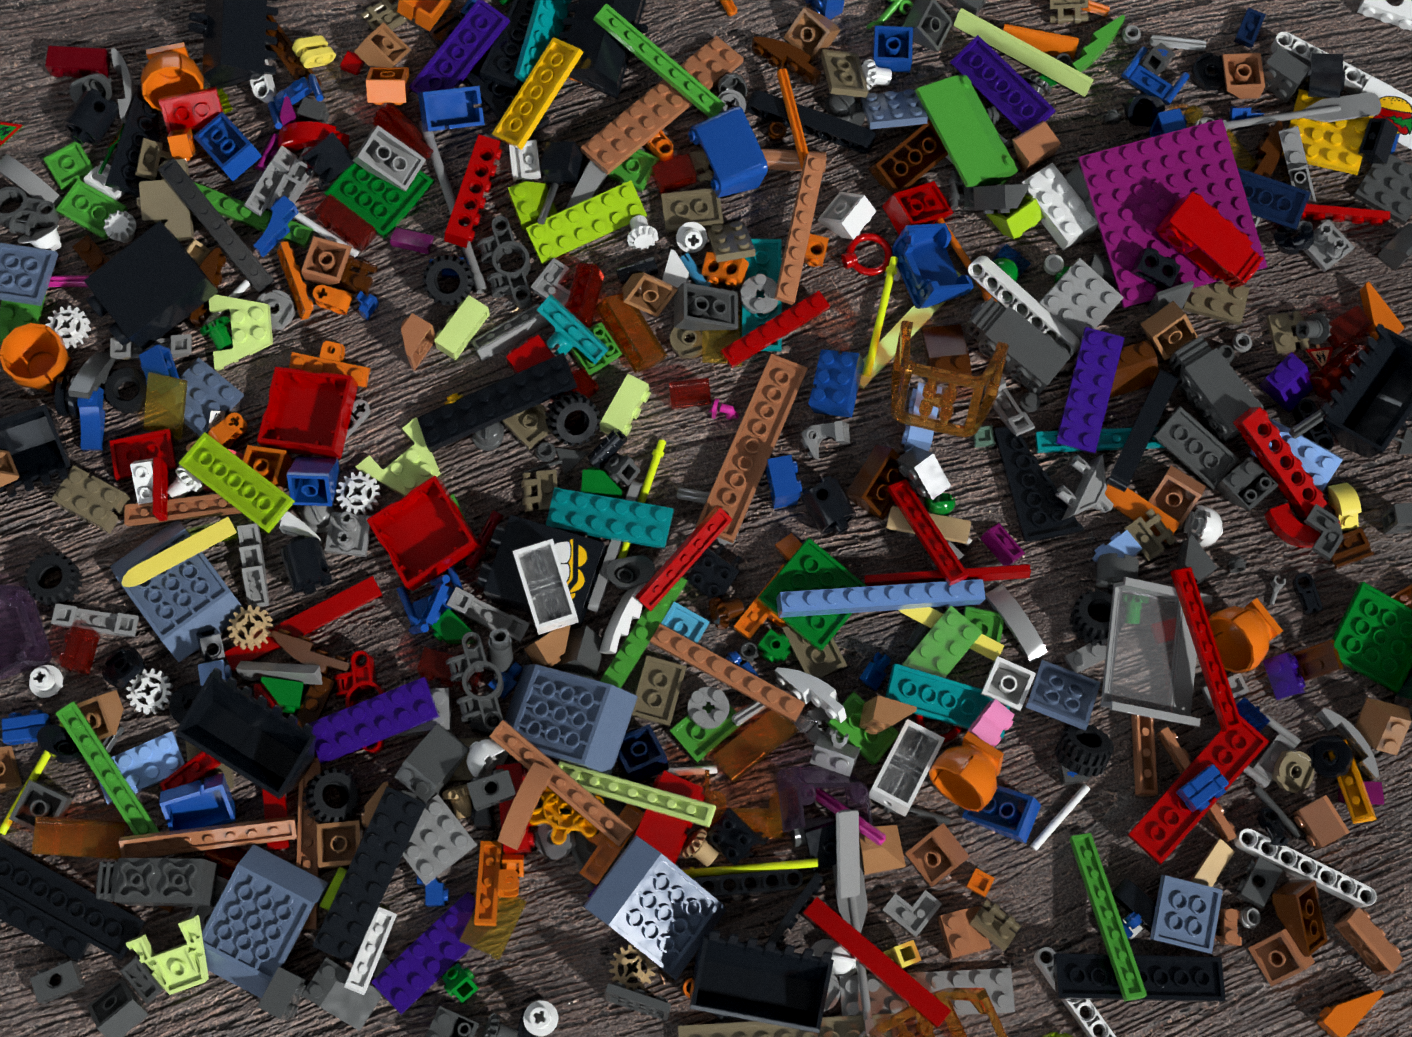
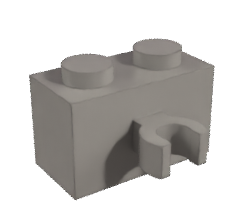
M838 730L834 731L832 738L820 735L814 746L810 763L850 777L855 768L860 748L847 744L849 734L847 733L844 739H839L837 737Z

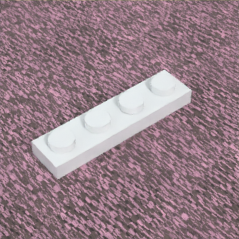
M378 907L356 955L344 988L365 995L397 914Z

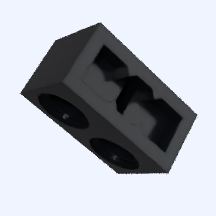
M1145 248L1139 252L1131 273L1166 290L1172 287L1181 265L1177 264L1173 258L1160 255L1159 251L1154 248ZM1145 259L1150 261V267L1146 265ZM1163 268L1167 270L1168 276H1165L1163 274Z

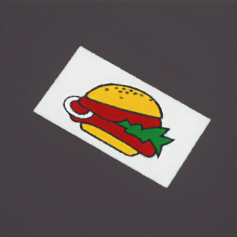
M1371 76L1361 93H1375L1380 100L1381 111L1378 115L1373 116V118H1387L1398 128L1397 134H1400L1398 143L1412 150V97Z

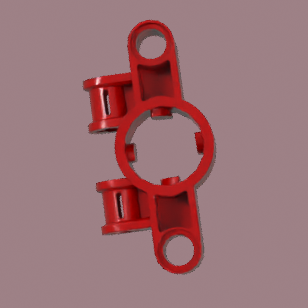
M356 651L352 655V672L334 676L338 687L336 696L346 697V708L357 704L355 699L361 691H370L371 688H375L379 695L386 692L381 686L377 685L373 657L364 651ZM362 657H366V663L363 666H359V660ZM384 740L376 742L373 748L366 746L363 749L372 754H377L383 750Z

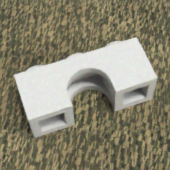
M1361 0L1357 13L1381 20L1384 23L1399 26L1401 29L1412 30V0H1403L1399 6H1392L1386 0Z

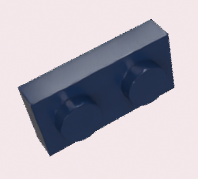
M1248 7L1234 42L1252 49L1266 14Z

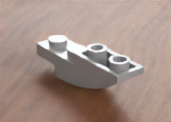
M1294 126L1280 130V140L1291 184L1294 187L1311 192L1307 204L1316 203L1299 127Z

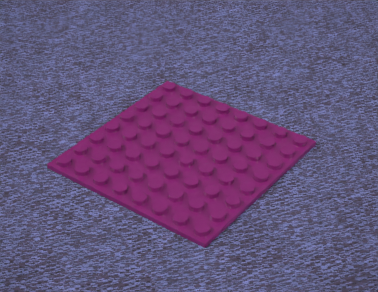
M1223 119L1078 157L1118 292L1124 297L1121 300L1123 308L1150 301L1157 292L1163 291V289L1131 273L1139 252L1145 248H1154L1159 251L1160 255L1173 258L1177 264L1181 265L1172 287L1192 280L1194 282L1193 288L1222 281L1219 278L1213 280L1183 253L1177 252L1169 242L1163 240L1155 230L1175 203L1192 191L1200 194L1209 205L1219 211L1222 217L1229 219L1238 230L1248 235L1249 240L1253 242L1250 247L1259 256L1264 258L1257 270L1267 268ZM1145 259L1146 265L1150 267V261ZM1163 268V274L1165 276H1168L1167 270Z

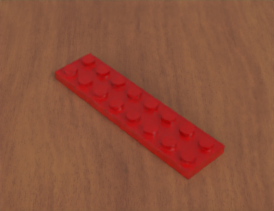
M1240 716L1243 727L1225 732L1220 730L1127 834L1159 865L1164 862L1218 800L1212 797L1208 800L1210 805L1200 812L1197 809L1191 812L1185 805V802L1176 794V791L1211 764H1214L1229 782V785L1224 788L1227 790L1268 744L1269 741L1243 717Z

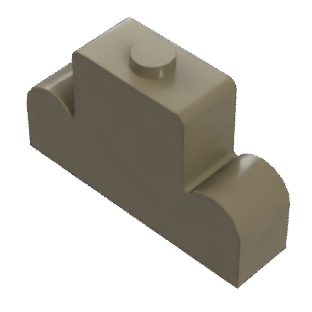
M175 159L189 176L186 159ZM169 160L162 162L159 168L163 166L165 163H167ZM164 178V180L139 182L140 197H137L138 209H141L143 221L147 224L161 221L165 223V226L179 241L193 240L192 211Z

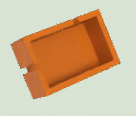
M399 0L397 12L411 21L414 18L416 24L430 31L454 0Z

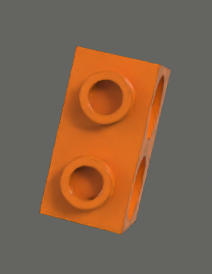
M191 127L170 132L167 139L172 158L189 161L190 157H193L196 152Z
M810 234L804 263L812 267H823L829 238ZM818 250L820 253L813 254L811 251Z
M707 252L701 274L712 284L722 282L729 286L743 285L749 263L745 258L717 263L714 253Z

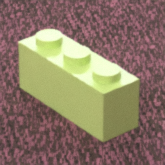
M470 295L459 303L456 313L449 316L444 329L439 330L434 338L436 348L454 360H457L490 315L488 307Z
M627 374L599 423L600 430L609 434L613 429L617 428L625 436H628L632 428L631 422L640 415V406L643 402L646 403L650 397L649 384Z

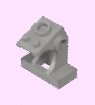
M844 421L812 425L801 432L803 436L801 442L805 449L809 448L810 450L807 452L808 456L814 457L817 460H820L819 445L825 438L832 437L842 445L851 444L849 424Z

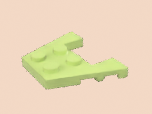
M216 294L209 299L211 313L230 311L233 348L213 352L215 370H222L225 366L233 362L236 363L239 359L252 355L273 344L271 313L268 304Z
M416 417L402 428L405 434L414 442V445L385 469H381L369 455L355 466L359 472L370 474L371 478H375L376 481L404 497L431 477H438L441 474L432 452L427 448Z
M198 915L178 923L187 943L157 954L154 953L146 934L130 939L125 943L130 950L133 949L139 955V961L141 963L145 962L153 971V977L169 995L205 983L209 979Z

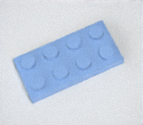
M1271 418L1270 422L1279 429L1280 436L1290 445L1293 455L1302 462L1303 469L1311 475L1316 488L1323 491L1343 458L1302 435L1296 439L1292 438L1289 434L1290 428ZM1270 441V443H1269V448H1270V450H1271V448H1272V443H1271V441ZM1251 449L1250 454H1252L1253 456L1257 457V456L1255 455V453L1253 452V450ZM1283 458L1280 460L1281 466L1283 465Z
M173 731L112 757L135 794L161 783L186 764ZM98 780L106 803L108 805L113 804V801Z

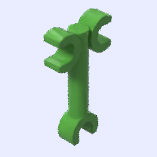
M888 0L892 4L876 21L870 22L866 28L870 29L873 25L882 26L897 8L900 14H906L907 12L903 9V5L906 4L908 7H912L913 3L909 0Z

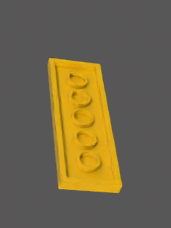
M553 37L492 135L522 150L584 52L580 48Z

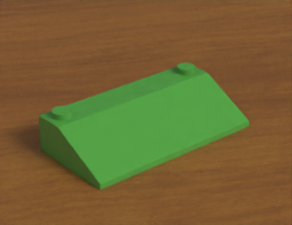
M967 75L952 76L915 90L965 187L1004 184L1018 172L1014 160L1008 153Z

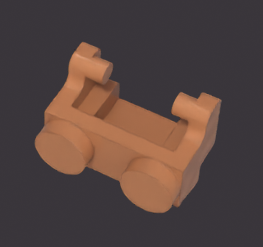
M1220 909L1218 919H1220V936L1215 935L1214 940L1220 941V944L1242 946V938L1238 937L1237 920H1240V911H1237V909Z

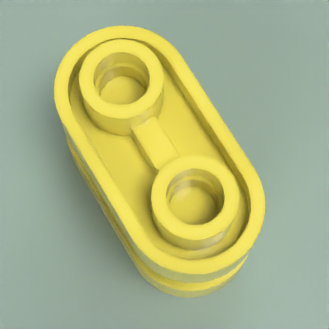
M322 35L298 38L292 46V50L297 57H300V61L305 68L328 65L336 57L333 49L327 47L328 42Z

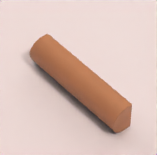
M761 149L767 161L768 170L802 171L797 150ZM808 151L810 155L826 160V152ZM826 161L823 172L826 170Z
M1131 714L1135 795L1144 797L1158 795L1154 718Z

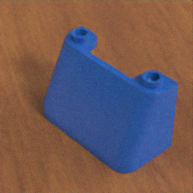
M740 106L723 111L690 128L688 132L689 140L695 145H702L715 173L711 180V188L715 191L718 198L759 188L767 174L768 165L745 113Z
M946 223L906 225L893 244L892 254L898 258L897 267L912 302L917 309L928 308L966 295L974 287L968 275L958 277L946 247L951 241V233Z

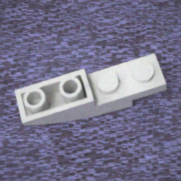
M779 667L775 669L776 682L781 688H787L792 696L805 702V704L812 701L816 707L821 706L829 718H835L840 723L847 718L844 707L837 702L836 690L829 684L798 670Z

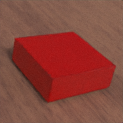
M347 51L340 64V69L358 76L365 62L356 53Z

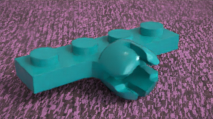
M549 295L538 307L537 311L555 327V332L547 340V346L550 350L558 344L560 345L554 352L555 355L561 353L567 355L573 347H576L596 364L609 350L599 338L553 295Z

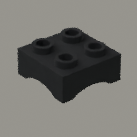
M494 783L489 784L486 792L489 794L496 792L497 785ZM494 806L476 811L474 808L472 809L471 820L477 829L495 831Z

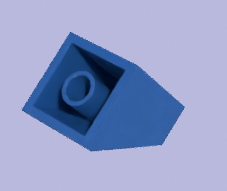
M297 457L287 472L290 497L295 501L293 505H333L340 474L338 458Z

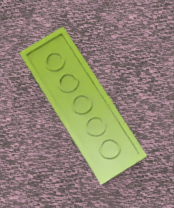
M632 180L548 217L543 225L537 222L526 227L525 230L542 264L630 224V220L635 216L641 215L646 217L647 214Z
M205 432L178 463L267 533H270L295 502Z

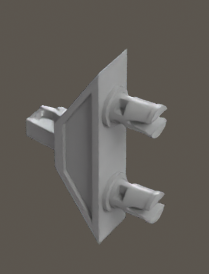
M1103 454L1092 459L1089 464L1079 455L1075 456L1072 459L1074 462L1070 465L1083 474L1075 494L1064 485L1055 494L1068 504L1062 520L1090 508L1100 510L1103 513L1112 510L1114 504L1105 495L1107 485Z

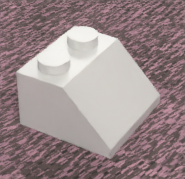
M839 192L817 220L841 238L854 240L860 234L863 227L871 220L876 210L865 195Z
M997 656L992 664L981 694L991 699H997L1000 703L1021 711L1036 673Z

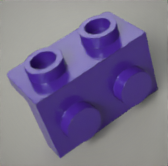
M1284 653L1263 660L1276 700L1305 693V681L1297 672L1296 668L1299 665L1295 656H1292L1290 653Z

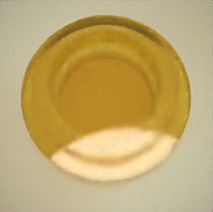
M1197 105L1187 108L1184 112L1186 122L1194 123L1203 116L1202 108Z

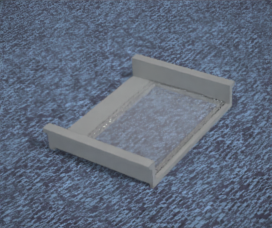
M1124 577L1123 582L1114 583L1100 707L1200 727L1201 718L1191 717L1197 653L1176 588ZM1200 593L1203 605L1212 604V595Z

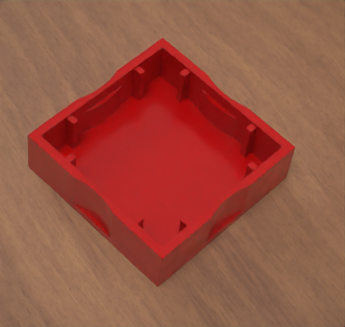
M275 367L269 390L268 406L263 414L257 442L262 447L286 450L287 453L341 459L357 393V382L350 375L310 373L300 369Z
M436 476L431 477L411 490L403 499L388 505L367 519L378 541L387 550L391 562L405 587L412 591H415L481 548L480 543L442 480Z

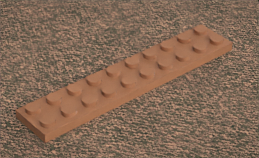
M715 36L680 66L710 91L719 83V79L740 66L744 58L718 36ZM663 79L581 146V152L608 175L693 104Z
M774 354L770 355L696 524V528L714 507L718 505L733 519L719 534L718 538L734 543L766 469L767 459H770L806 376L807 367Z

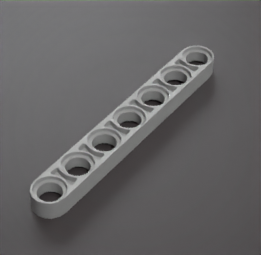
M632 481L625 500L637 502L643 484ZM610 541L588 604V610L599 612L610 581L607 577L606 569L610 562L618 558L623 544L622 541Z

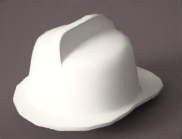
M59 225L37 229L33 236L24 234L18 239V243H31L35 248L55 251L61 248L60 236L57 231Z
M822 939L811 947V949H814L813 956L821 957L824 952L832 953L831 959L834 960L832 973L835 976H850L857 971L856 959L832 939Z

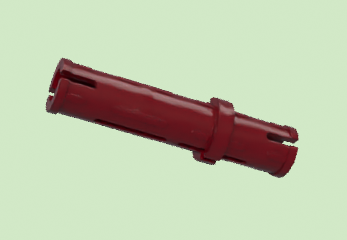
M492 510L477 538L481 548L466 558L463 563L465 566L473 570L476 569L480 558L487 552L485 549L493 536L497 524H500L504 517L502 514Z

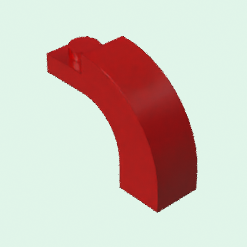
M295 122L279 129L277 147L284 146L289 151L296 153L302 148L313 147L333 132L348 150L349 135L336 131V126L326 123Z
M1288 503L1269 509L1264 514L1272 531L1290 545L1312 548L1321 534L1312 527L1300 523L1295 518Z

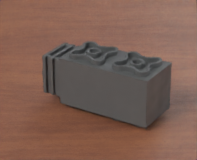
M992 297L980 306L967 323L965 331L979 342L977 347H979L980 352L991 358L1001 369H1006L1010 376L1024 385L1030 393L1039 395L1071 358L1068 350L1057 344L1050 335L1041 332L1011 306H1008L1006 309Z
M1203 336L1190 340L1171 355L1168 365L1179 376L1176 384L1178 390L1186 396L1190 406L1198 411L1202 422L1210 428L1213 436L1222 444L1240 434L1233 423L1250 407L1263 408L1262 403L1254 397L1250 387L1242 382L1217 348L1213 350L1209 347Z
M119 858L118 862L100 861L96 879V899L109 902L114 901L130 906L214 907L218 863L205 859Z

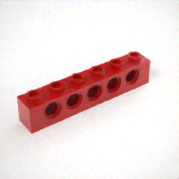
M478 134L445 231V242L467 248L468 242H473L475 235L473 227L479 224L481 214H478L479 209H484L486 202L484 194L490 191L492 182L489 179L490 176H495L497 165L494 164L496 160H500L503 149H499L501 141ZM471 190H476L478 193H473ZM466 206H470V207H472L473 209H467V208H465V207H466ZM459 223H466L467 225L462 226Z
M1250 407L1233 423L1269 475L1279 485V489L1300 518H1306L1315 504L1322 508L1328 503L1324 499L1323 492L1316 488L1311 475L1303 469L1302 462L1293 455L1290 445L1280 436L1279 429L1270 422L1268 413L1261 407ZM1258 426L1261 427L1260 434L1258 433ZM1270 441H1271V443H1272V448H1271V450H1270V448H1269V443H1270ZM1281 458H1283V465H1282V466H1281V464H1280ZM1292 474H1294V481H1293V482H1292V479H1291Z

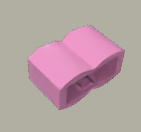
M997 699L990 700L968 731L995 747L1002 738L1000 737L1002 731H1007L1014 722L1012 719L1015 714Z

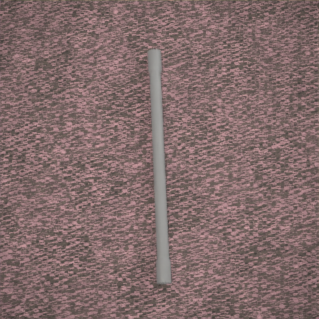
M421 121L418 125L426 142L451 215L456 199L434 139L433 131L423 132ZM468 242L467 248L462 247L467 264L471 266V271L474 274L473 281L476 293L482 294L488 289L483 274L480 272L471 243Z

